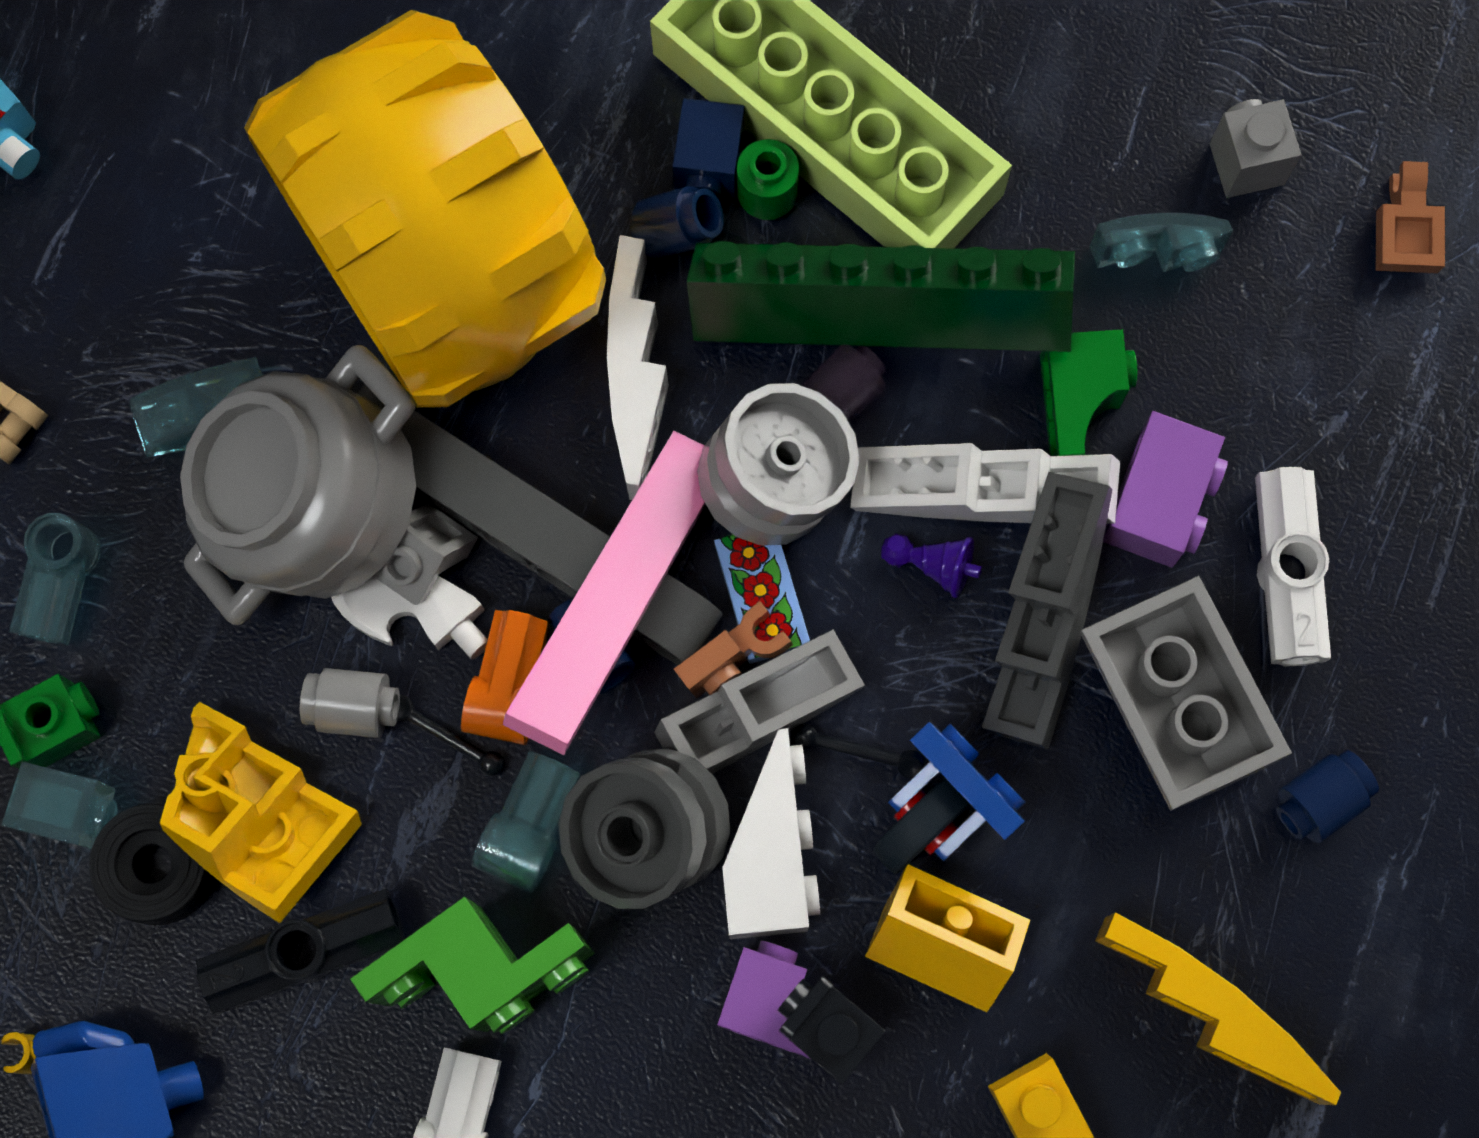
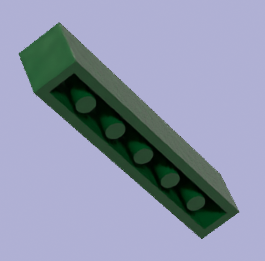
M728 241L696 243L687 278L693 340L1071 352L1075 251H1054L1047 248L1033 250H997L984 247H970L967 249L924 248L917 245L904 247H862L855 244L817 246L796 245L787 242L775 245L735 244Z

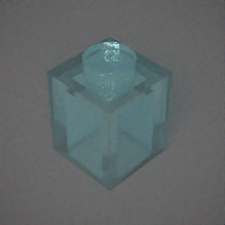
M22 762L1 826L25 834L92 850L99 832L117 815V802L113 800L116 789L98 780Z

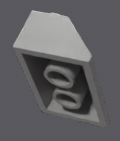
M1200 576L1080 631L1170 811L1230 786L1276 764L1292 754Z

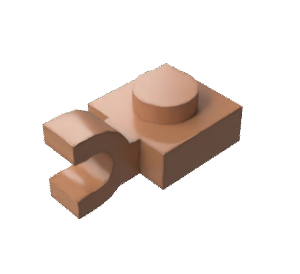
M1403 161L1400 164L1399 174L1393 173L1389 177L1390 200L1392 204H1382L1376 211V271L1438 273L1445 267V206H1426L1428 162Z
M761 601L752 606L743 615L738 626L730 632L724 630L674 668L675 672L696 698L706 691L711 695L717 692L722 684L742 675L738 667L748 661L746 657L751 653L762 658H774L793 646L784 631L769 641H761L755 637L756 627L770 616Z

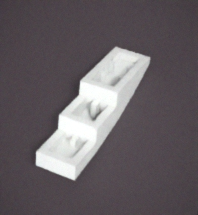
M620 235L609 295L607 367L612 422L629 499L633 500L649 473L669 384L666 366L649 363L658 320L655 302L639 299L647 266L645 242L643 239Z
M972 443L858 448L860 461L852 489L850 507L855 511L923 518L1032 523L1048 472H1053L1110 486L1112 488V496L1106 524H1115L1120 461L1112 454L1050 456L1042 449L982 451Z

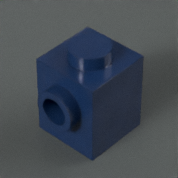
M683 98L673 161L675 190L686 186H695L699 189H709L716 195L718 200L721 197L735 199L737 162L742 153L745 133L744 105Z

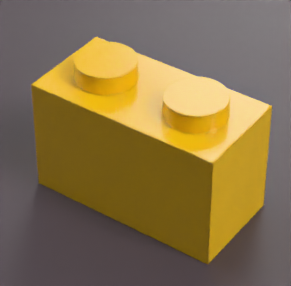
M908 864L883 908L865 957L982 1011L988 1012L1014 972L1030 919Z

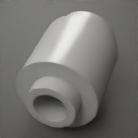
M324 668L321 674L308 673L304 679L300 696V719L302 724L315 725L317 732L381 738L385 727L395 726L397 722L400 692L398 688L390 687L389 677L384 673Z

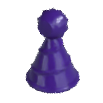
M895 533L891 537L886 538L882 544L881 558L888 565L900 568L906 563H913L927 577H930L942 586L944 591H948L952 598L960 596L968 576L979 579L982 573V566L971 564L974 553L972 537L960 541H947L933 545L923 544L922 546L914 547V543L909 540L908 536Z

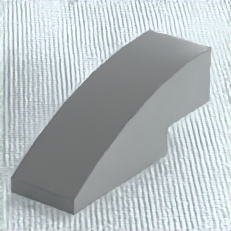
M833 629L722 684L717 692L661 719L654 733L663 749H673L691 756L713 774L774 741L778 729L788 728V732L794 730L798 725L806 723L861 690L865 684Z

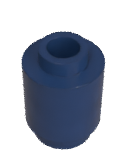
M686 186L638 201L632 211L631 235L633 238L644 240L645 255L653 259H660L694 250L696 243H710L714 237L721 233L724 224L723 209L716 195L709 189Z
M1345 750L1338 756L1328 754L1278 790L1281 805L1276 808V811L1283 825L1295 838L1302 840L1304 837H1307L1315 843H1321L1371 806L1370 798L1379 792V786L1371 770L1355 753Z

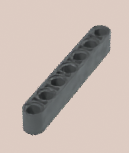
M364 383L356 392V394L366 397L382 409L385 407ZM414 411L401 428V431L411 446L416 479L415 495L574 598L610 536ZM666 574L632 637L674 664L679 665L702 647L723 614L703 596L669 574Z

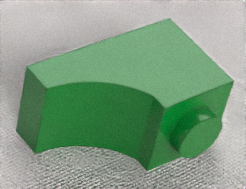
M1123 329L1073 332L1071 352L1041 351L1040 362L1050 456L1085 455V436L1088 425L1105 410L1120 409L1130 390L1129 388L1136 387V354L1134 350H1125Z

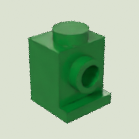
M56 674L0 704V745L12 767L33 775L101 738L92 720L100 715L99 709L91 693L81 681L74 684V682L62 675ZM51 709L52 714L49 723L44 727L38 728L34 718Z

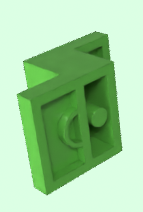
M464 896L350 980L365 1002L387 1007L398 1003L402 1009L421 998L434 987V983L430 979V976L434 975L470 1029L483 1032L492 1030L493 1033L499 1031L501 1034H504L535 1011L529 1001L548 988L550 992L554 990L556 994H559L586 975L589 970L583 962L595 953L580 932L568 923L520 959H517L482 907Z

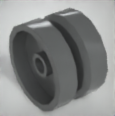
M673 749L643 750L631 754L624 759H617L584 774L565 797L558 823L561 853L573 878L594 899L618 909H645L707 878L723 858L730 835L728 803L716 778L698 760Z

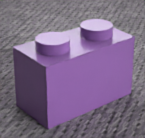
M1152 411L1140 432L1117 495L1115 524L1106 525L1103 542L1171 568L1185 551L1194 554L1199 546L1208 518L1198 515L1204 495L1208 494L1213 497L1216 495L1227 468L1228 461L1218 458L1225 437Z

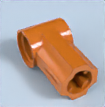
M495 610L479 676H473L466 693L461 718L462 732L527 745L529 738L504 726L503 721L508 708L545 648L550 629L548 621L523 612Z

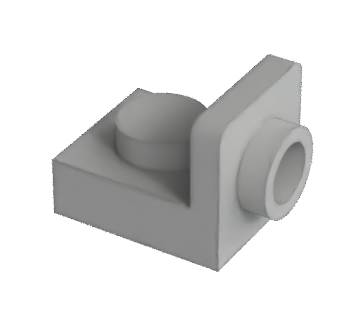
M426 503L411 511L409 526L392 557L373 577L413 605H418L425 601L441 572L469 556L478 537L431 504Z

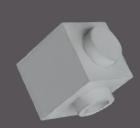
M1251 99L1232 106L1223 114L1209 143L1226 198L1285 185L1302 156L1284 99L1262 104V101L1259 99Z

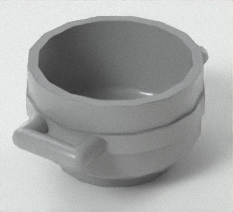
M355 345L348 349L325 379L315 378L307 374L272 371L239 384L200 420L186 446L180 479L187 526L196 543L187 553L184 559V567L223 617L232 625L244 624L270 592L327 599L361 587L389 562L409 526L416 490V479L411 446L401 428L413 414L415 400L363 345ZM359 378L385 405L383 409L366 397L350 390ZM220 571L231 579L245 583L236 591Z

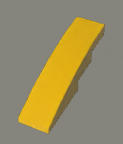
M1115 912L1105 917L1095 941L1155 969L1145 994L1206 1022L1196 1047L1319 1105H1337L1341 1091L1296 1040L1241 990L1179 946Z

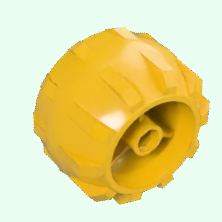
M410 10L342 51L316 61L296 78L258 99L244 127L250 142L401 385L415 400L417 408L449 407L474 391L511 377L526 365L537 352L580 327L598 314L606 276L603 266L596 257L588 229L547 151L507 88L479 49L468 41L463 40L454 22Z

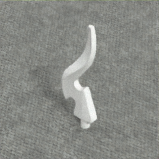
M373 576L361 587L331 597L342 616L357 630L389 646L394 644L389 633L394 621L400 617L412 616L419 620L427 636L438 650L454 639L471 659L477 658L485 651L488 639L473 623L485 611L482 604L473 595L440 576L437 577L425 601L418 605H413Z

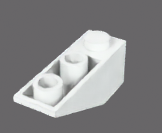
M788 728L778 729L722 867L730 939L808 932V916L820 915L816 875L804 876L801 850L813 849L809 809L797 811L794 785L806 784L803 746H790Z

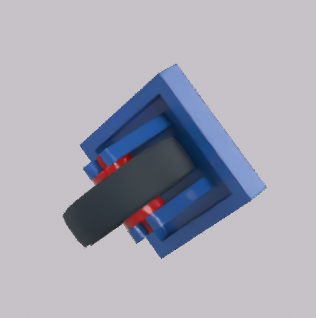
M928 722L910 741L930 762L888 802L897 812L894 818L898 822L876 843L873 852L885 867L895 875L902 872L908 864L910 865L924 851L930 856L935 852L945 861L986 821L1006 840L1026 821L1017 812L1026 802L998 773L988 781L971 764L980 754L951 724L941 732L936 726ZM942 774L945 778L926 794L923 790ZM972 806L976 812L958 828L954 823Z

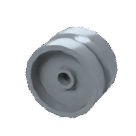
M795 383L767 384L747 393L703 446L697 469L701 497L714 519L735 537L761 546L787 545L807 535L825 515L829 514L841 502L855 483L860 458L856 435L843 412L820 392Z

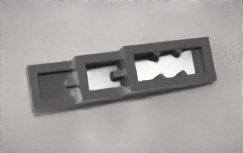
M1048 472L1008 592L1015 601L995 659L1002 668L982 728L991 734L1049 750L1081 639L1080 631L1084 628L1098 568L1112 496V488L1108 485Z

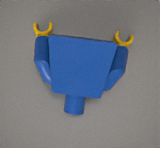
M78 1021L42 1030L36 1035L10 1032L4 1035L1 1040L3 1045H23L24 1054L21 1061L14 1066H4L3 1070L6 1073L32 1074L49 1138H172L174 1133L168 1110L194 1103L204 1098L201 1078L194 1061L157 1071L149 1043L135 1044L133 1039L124 1031L87 1021Z

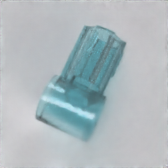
M47 513L37 517L28 526L24 535V549L28 560L9 632L39 641L69 646L86 575L96 567L100 558L101 546L97 536L90 528L61 513ZM71 532L73 546L70 553L64 558L55 561L52 554L55 541L61 535Z
M529 751L501 813H495L481 835L473 855L472 867L533 893L543 878L556 846V839L553 837L558 828L565 797L581 778V774L552 758Z

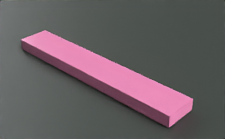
M676 431L672 432L508 708L503 721L504 726L565 755L706 505L701 497L697 473L703 444Z

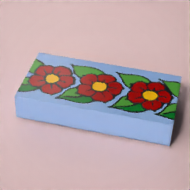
M734 535L714 540L737 625L741 623L743 615L752 606L761 601L770 616L756 627L755 637L758 640L769 641L784 631L793 644L784 653L809 642L810 639L782 545L761 546ZM753 653L747 656L749 664L769 659L756 656Z

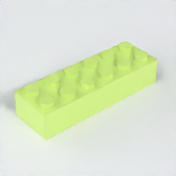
M670 0L650 20L654 56L708 101L744 105L745 131L756 141L772 139L789 146L798 159L799 176L884 247L917 245L924 248L954 249L1005 193L1012 167L1008 161L810 0Z

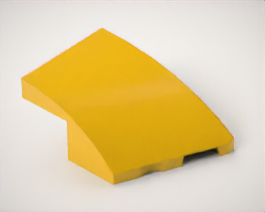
M199 701L191 714L193 728L185 755H179L175 768V788L167 796L159 824L162 830L181 849L212 876L249 904L281 923L362 825L358 811L306 783L301 768L252 742L244 725Z

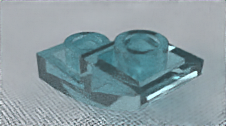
M1191 213L1141 214L1098 224L1089 248L1097 269L1117 263L1119 268L1131 267L1147 260L1155 251L1163 272L1182 266L1186 272H1192L1205 268L1220 258V254L1233 230L1229 220Z
M257 358L233 361L196 371L167 381L131 398L129 406L146 457L186 450V446L200 420L239 384L262 376Z

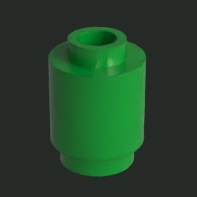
M772 139L756 141L743 150L737 162V193L739 202L748 214L758 219L773 220L786 215L794 207L798 197V159L793 150L780 141Z

